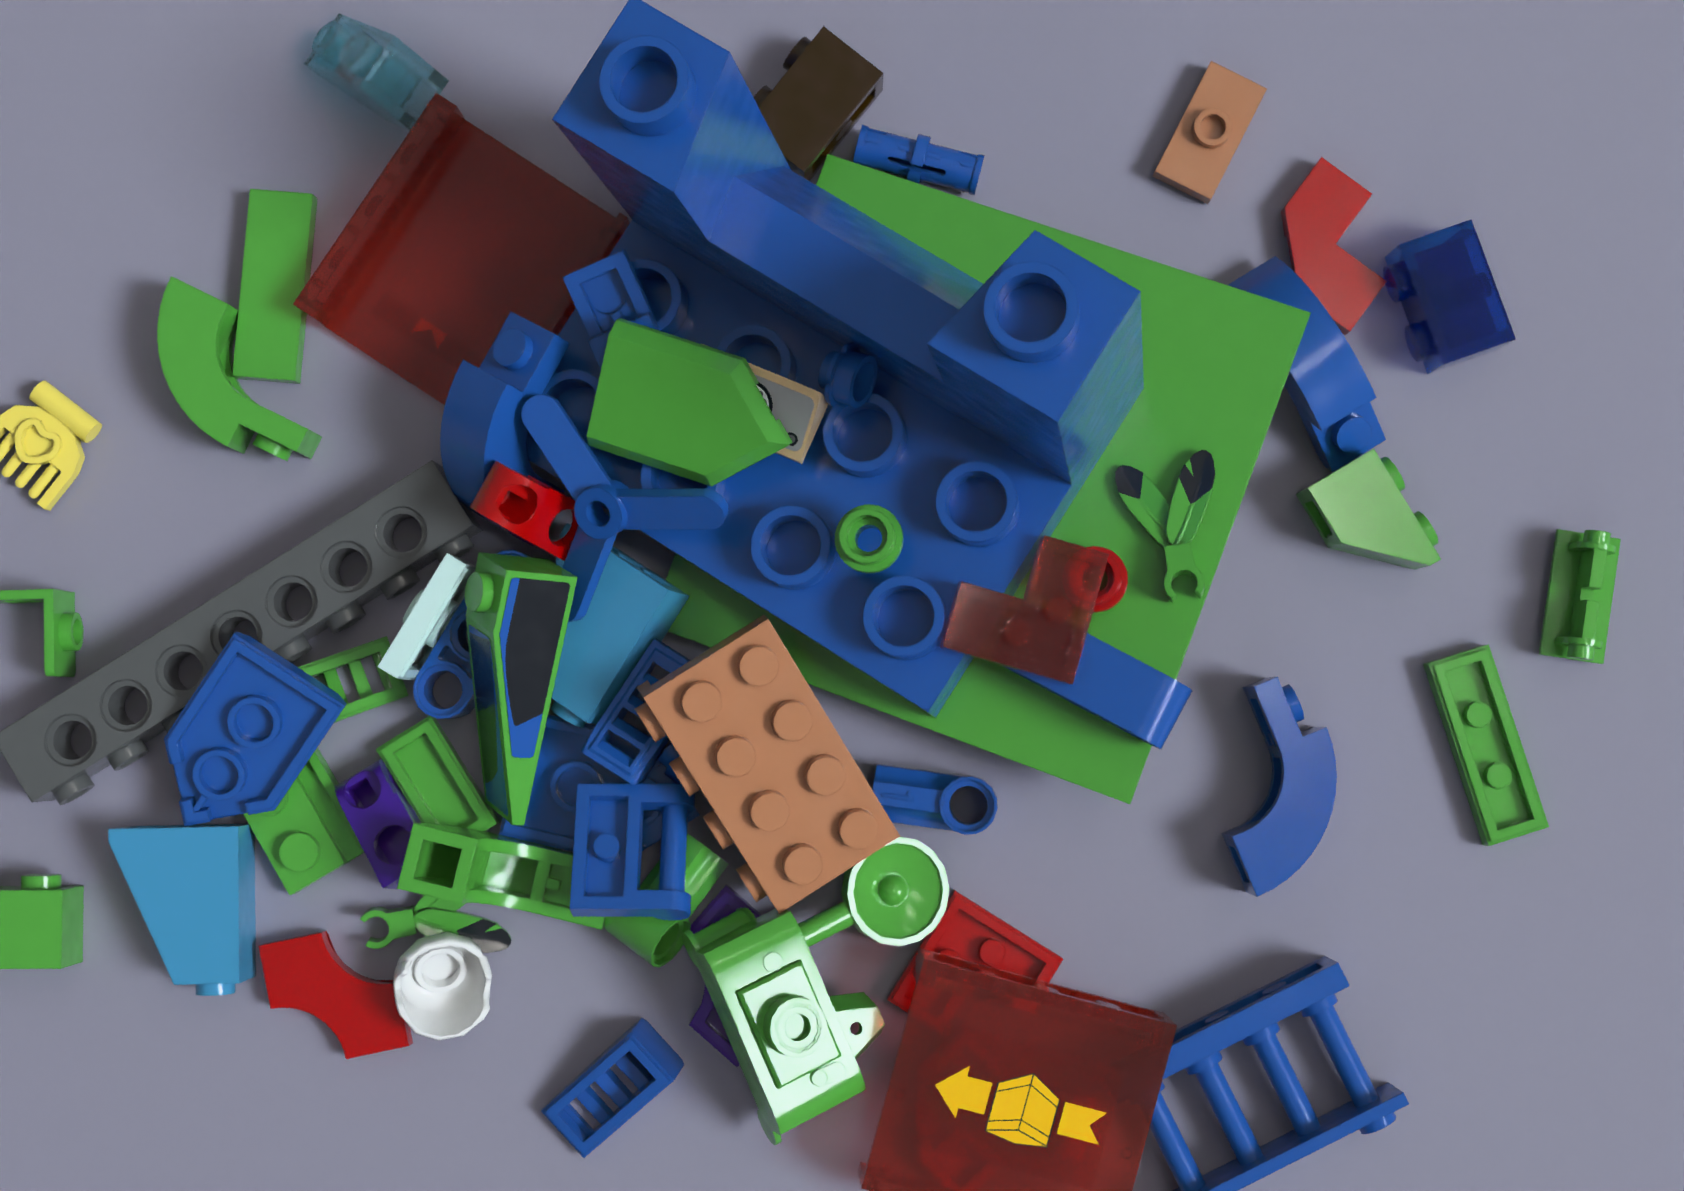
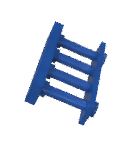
M1323 956L1098 1069L1109 1093L1116 1103L1128 1098L1130 1104H1138L1179 1186L1172 1191H1238L1357 1130H1360L1361 1134H1370L1387 1127L1397 1118L1394 1112L1409 1105L1404 1092L1389 1082L1374 1088L1333 1006L1338 1001L1335 993L1350 986L1337 961ZM1299 1011L1303 1017L1310 1016L1351 1098V1101L1318 1118L1276 1036V1033L1280 1031L1277 1022ZM1243 1040L1245 1046H1253L1294 1130L1262 1146H1259L1218 1064L1223 1058L1220 1051ZM1183 1069L1186 1070L1188 1075H1196L1236 1156V1159L1204 1175L1201 1174L1161 1094V1091L1165 1088L1162 1080Z

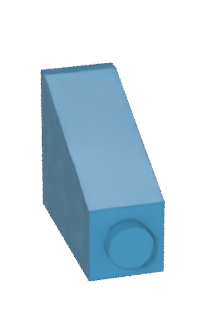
M566 523V525L560 533L559 539H561L567 534L571 527V524ZM613 545L586 615L579 621L568 622L552 694L554 703L550 709L565 721L580 728H583L586 723L597 724L653 639L657 638L662 642L688 600L689 595ZM556 557V564L563 567L565 561Z
M201 824L185 827L184 825H150L108 829L110 847L173 984H195L196 995L217 996L236 993L235 984L255 977V834L249 824Z

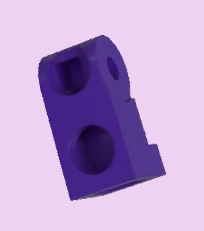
M379 759L336 785L335 793L382 888L397 889L413 823H421L383 760Z

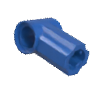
M881 764L876 765L872 790L892 823L955 831L969 835L977 834L987 829L994 821L998 809L997 796L992 786L984 779L975 776H962ZM972 786L984 793L988 809L981 820L974 823H965L954 816L950 801L954 792L961 787Z

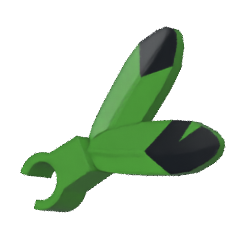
M1201 450L1184 464L1170 505L1155 484L1142 471L1131 466L1122 465L1118 467L1115 472V480L1120 498L1146 532L1165 549L1168 572L1164 578V588L1167 598L1170 602H1175L1177 595L1171 588L1174 579L1181 575H1189L1196 580L1197 588L1195 595L1201 599L1205 590L1204 578L1201 571L1195 566L1191 542L1201 524L1213 491L1215 468L1211 453L1207 450Z
M425 895L417 902L415 907L413 905L395 909L373 907L365 911L360 920L366 922L372 917H380L389 926V933L382 938H369L365 946L372 949L383 948L394 939L414 935L417 932L426 937L450 932L469 937L481 947L482 953H492L508 948L511 944V937L508 931L495 921L456 911L466 903L461 905Z

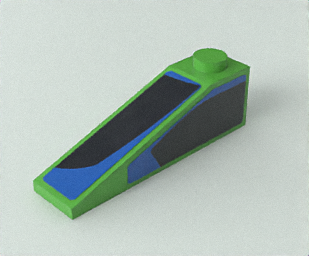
M478 552L475 572L469 576L466 582L465 603L467 606L466 624L485 802L510 824L524 826L578 577L549 559Z

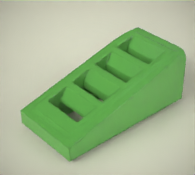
M387 636L298 667L312 677L322 674L326 686L338 693L347 703L334 723L409 696L403 679H397L378 668L379 663L390 647ZM370 656L373 658L384 691L376 694L372 693L360 661ZM346 665L359 696V700L348 703L336 669Z

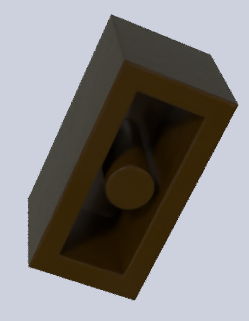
M824 26L812 41L807 37H803L793 47L783 63V68L787 72L773 89L765 85L754 96L791 170L808 181L813 178L824 164L827 154L831 155L883 91L884 73Z

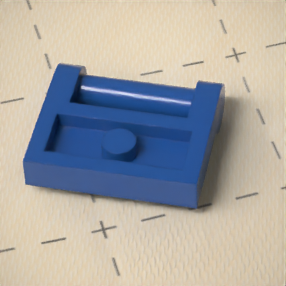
M577 784L570 911L573 917H655L672 921L690 917L691 895L685 892L688 814L695 809V793L689 797L682 784ZM644 811L662 812L659 890H640Z

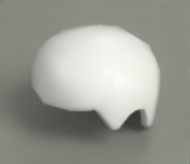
M450 932L419 938L399 958L394 971V997L399 1015L415 1034L441 1041L464 1036L484 1020L490 1009L489 997L492 979L487 956L482 954L481 947L469 937Z

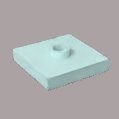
M446 553L426 588L421 590L409 605L402 622L404 624L379 663L378 668L397 679H416L418 672L465 597L466 582L469 576L475 572V565Z

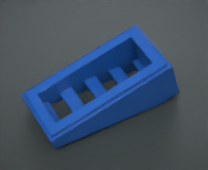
M657 638L653 639L594 727L581 752L632 785L645 781L669 739L665 736L655 742L651 735L648 736L623 719L628 710L638 716L635 708L645 701L637 697L639 691L636 687L647 680L650 685L659 681V679L651 675L656 664L671 673L691 660ZM614 734L640 750L635 759L609 743Z
M641 1018L548 1102L541 1112L578 1153L585 1158L671 1084L683 1068L684 1062L646 1019ZM616 1064L638 1090L632 1093L610 1067ZM594 1081L618 1106L614 1112L591 1088L590 1085ZM575 1098L600 1123L595 1129L570 1104Z

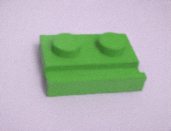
M318 747L275 810L248 815V813L243 814L289 895L300 892L364 853L337 799L335 786L339 783Z

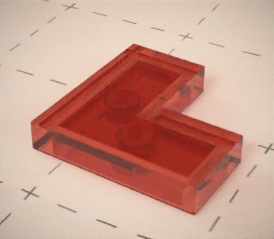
M1044 535L1039 541L1023 599L963 581L958 582L940 647L1057 682L1073 685L1109 554Z

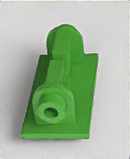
M1556 529L1539 655L1604 664L1621 539L1612 538L1610 532L1600 530H1584V533Z

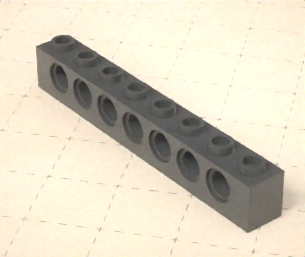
M431 460L1 730L0 751L31 802L52 801L56 799L59 805L69 803L95 786L90 777L109 765L112 766L114 771L131 765L149 752L145 745L146 742L163 731L168 733L232 637L234 629L242 621L249 620L253 623L257 631L258 642L293 663L312 649L308 640L327 628H330L331 632L336 634L354 625L366 615L362 606L381 594H384L386 599L390 600L408 591L420 581L416 572L437 559L441 563L446 553L458 558L465 555L474 547L470 538L483 531L471 510L463 505L453 493L446 479L443 466ZM415 518L421 526V540L414 549L400 552L394 544V530L403 520ZM360 552L367 563L365 577L358 584L348 587L341 579L340 565L347 555ZM305 586L311 594L312 606L304 618L295 621L287 612L286 600L293 589ZM193 654L202 665V676L193 688L188 689L180 681L178 671L182 660L188 655ZM137 688L146 697L147 710L144 717L137 723H134L125 712V700L128 694ZM80 723L88 727L92 736L91 747L83 757L77 755L71 746V734Z

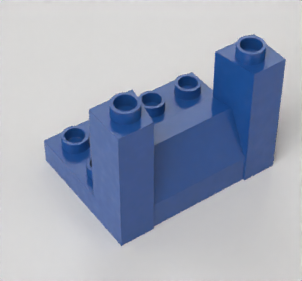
M628 0L552 120L631 217L632 221L610 255L623 249L626 250L660 331L743 357L748 363L812 388L823 395L824 390L820 388L818 383L821 364L831 351L841 353V349L846 343L853 342L860 348V352L873 356L877 361L878 373L874 389L868 400L861 407L854 408L848 405L843 407L836 405L833 407L828 404L802 464L774 453L711 487L591 446L589 447L610 479L622 482L629 489H711L721 494L728 503L729 513L723 524L717 529L640 531L936 718L1144 389L1141 291L1036 230L1030 234L984 284L793 172L731 53L642 0ZM575 308L558 334L559 337L569 342L570 345L542 394L551 395L560 402L588 444L586 436L601 370L588 344L590 337ZM527 430L526 450L528 460L561 480ZM602 503V507L608 510L607 506ZM867 504L881 506L889 510L901 525L904 537L902 551L897 560L883 571L877 573L858 572L845 564L836 550L835 531L837 525L848 511L857 506ZM874 528L864 530L858 538L859 548L866 552L876 550L882 542L881 532Z

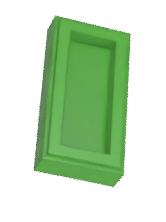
M426 717L376 749L421 823L448 825L484 832L500 823L491 807L485 802V797L436 718Z

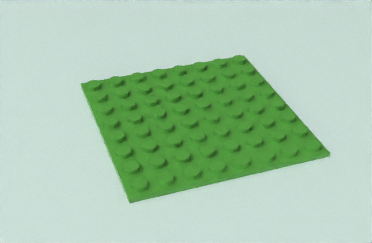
M827 154L816 183L818 187L983 284L1036 230L1141 291L1144 389L936 718L678 554L674 556L666 581L688 594L689 598L668 632L711 648L757 618L765 615L770 620L809 685L1131 804L1152 745L1016 674L990 658L1023 600L1169 677L1177 679L1311 312ZM1207 450L1211 453L1214 460L1215 481L1203 519L1191 542L1195 566L1203 575L1205 590L1200 599L1195 595L1197 588L1196 580L1189 575L1178 576L1174 579L1171 586L1177 595V599L1172 603L1167 598L1164 588V578L1168 572L1165 549L1146 532L1123 503L1118 494L1115 472L1122 465L1131 466L1142 471L1155 484L1170 505L1184 464L1195 453ZM1091 546L1104 547L1116 553L1123 561L1128 574V586L1122 600L1113 608L1099 613L1086 612L1075 607L1066 597L1062 587V571L1067 560L1080 549ZM1091 569L1083 577L1084 588L1091 592L1101 591L1108 582L1107 574L1100 569Z

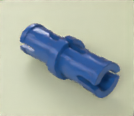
M862 125L853 162L905 176L907 180L918 184L921 180L975 195L985 155H975L931 144V137L918 134L917 140Z

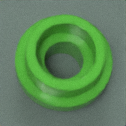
M867 504L851 509L841 518L835 531V546L840 558L850 568L861 573H877L887 569L897 560L903 548L904 537L899 521L889 510L878 505ZM869 528L879 530L882 534L880 546L871 552L861 550L858 546L860 534Z

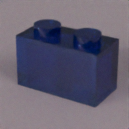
M1472 219L1399 244L1384 257L1387 266L1383 268V279L1387 281L1385 283L1386 289L1395 303L1401 301L1409 323L1405 327V339L1408 349L1415 361H1423L1427 374L1496 351L1516 339Z

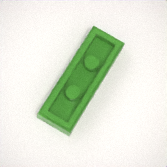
M250 189L232 376L237 379L301 383L318 200L314 194Z
M1489 644L1424 663L1423 666L1482 845L1491 846L1548 828L1549 825Z

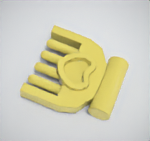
M44 380L34 387L29 396V399L37 406L14 405L0 415V440L9 431L8 435L0 443V462L15 444L16 452L3 467L1 474L6 478L10 477L22 462L28 463L15 480V485L18 488L26 486L41 465L50 463L28 491V495L32 499L40 496L60 470L59 476L37 502L43 509L51 511L81 471L85 455L80 439L85 443L92 441L99 434L102 424Z

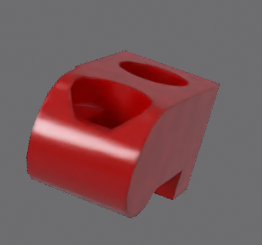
M496 460L470 505L471 509L563 561L567 557L578 528L574 514L575 500L530 475L527 477ZM570 509L572 512V524L569 531L561 539L551 541L549 538V528L554 519L561 511Z

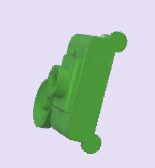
M898 837L845 871L841 888L843 902L800 923H797L791 911L788 910L779 914L775 908L755 918L748 908L740 907L732 914L695 934L690 930L682 933V940L687 953L695 966L699 968L759 1109L757 1110L760 1124L773 1145L781 1143V1134L866 1090L865 1082L856 1059L881 1034L885 1026L878 1006L864 992L829 996L809 947L854 925L858 932L872 941L894 946L918 942L932 932L946 911L949 884L945 867L936 853L917 839ZM857 1022L859 1030L857 1033L852 1034L850 1027L853 1023Z

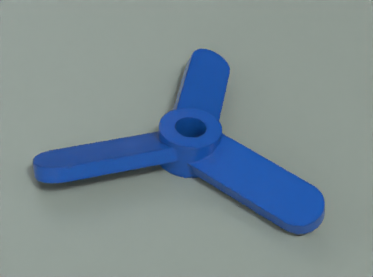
M547 394L535 395L529 398L523 405L521 412L523 424L575 500L574 514L578 528L562 567L578 577L568 622L579 621L586 615L616 536L622 530H713L719 528L728 516L729 506L727 501L721 494L711 489H629L622 482L610 479L555 397ZM602 503L607 506L610 516L604 512Z

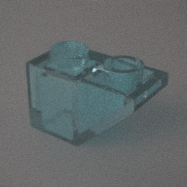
M340 13L334 21L324 25L317 33L312 43L313 51L304 63L313 72L385 120L413 133L449 82L447 78L395 35Z

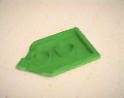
M622 318L615 321L608 335L586 436L588 446L712 487L789 446L793 442L780 419L776 420L756 386L759 382L745 358Z

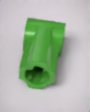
M687 833L685 892L691 895V917L729 864ZM660 859L642 884H640V890H659ZM605 917L604 927L607 932L653 967H661L671 961L684 945L682 933L690 930L691 923L689 918L672 921L655 917Z

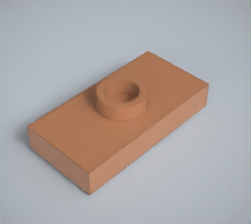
M1211 61L1152 177L1208 204L1267 88Z

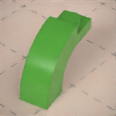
M171 276L160 305L157 323V343L163 374L169 389L186 415L210 437L240 453H245L254 433L257 432L258 434L252 445L287 462L293 451L312 459L322 436L260 406L247 395L238 379L232 376L233 344L237 330L238 310L228 303Z
M413 823L397 889L461 905L464 903L496 905L540 914L600 930L605 928V917H573L570 911L573 853L495 833L440 824Z

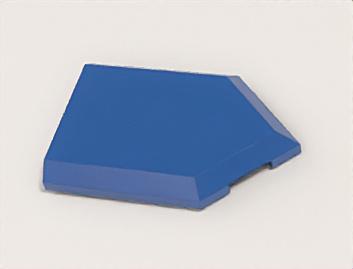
M236 631L164 737L169 763L173 764L180 792L179 806L184 827L211 822L217 818L245 813L251 815L275 810L347 703L338 693L251 636Z
M548 714L524 826L512 825L503 818L499 835L573 852L577 784H630L581 752L582 747L596 725L586 723L583 728H580L561 717ZM616 734L613 735L609 742L634 759L640 752L638 748ZM657 759L645 781L638 784L676 783L664 774L667 768ZM696 807L693 812L688 814V822L700 816ZM644 811L642 851L661 840L662 812Z

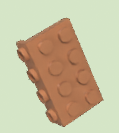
M765 615L757 618L656 683L650 685L647 680L636 687L645 702L636 707L635 711L655 742L667 736L679 757L669 762V765L689 797L701 790L713 810L702 817L723 850L733 843L738 848L746 863L735 870L756 902L768 896L780 914L900 837L770 620Z

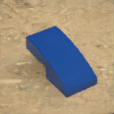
M625 249L562 277L590 337L588 344L600 370L608 335L617 319L622 318L660 331Z

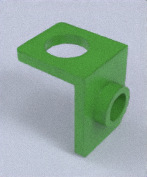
M58 589L0 590V604L44 603L45 675L48 677H75V651L81 649L84 637L82 618L79 613L75 612V592Z

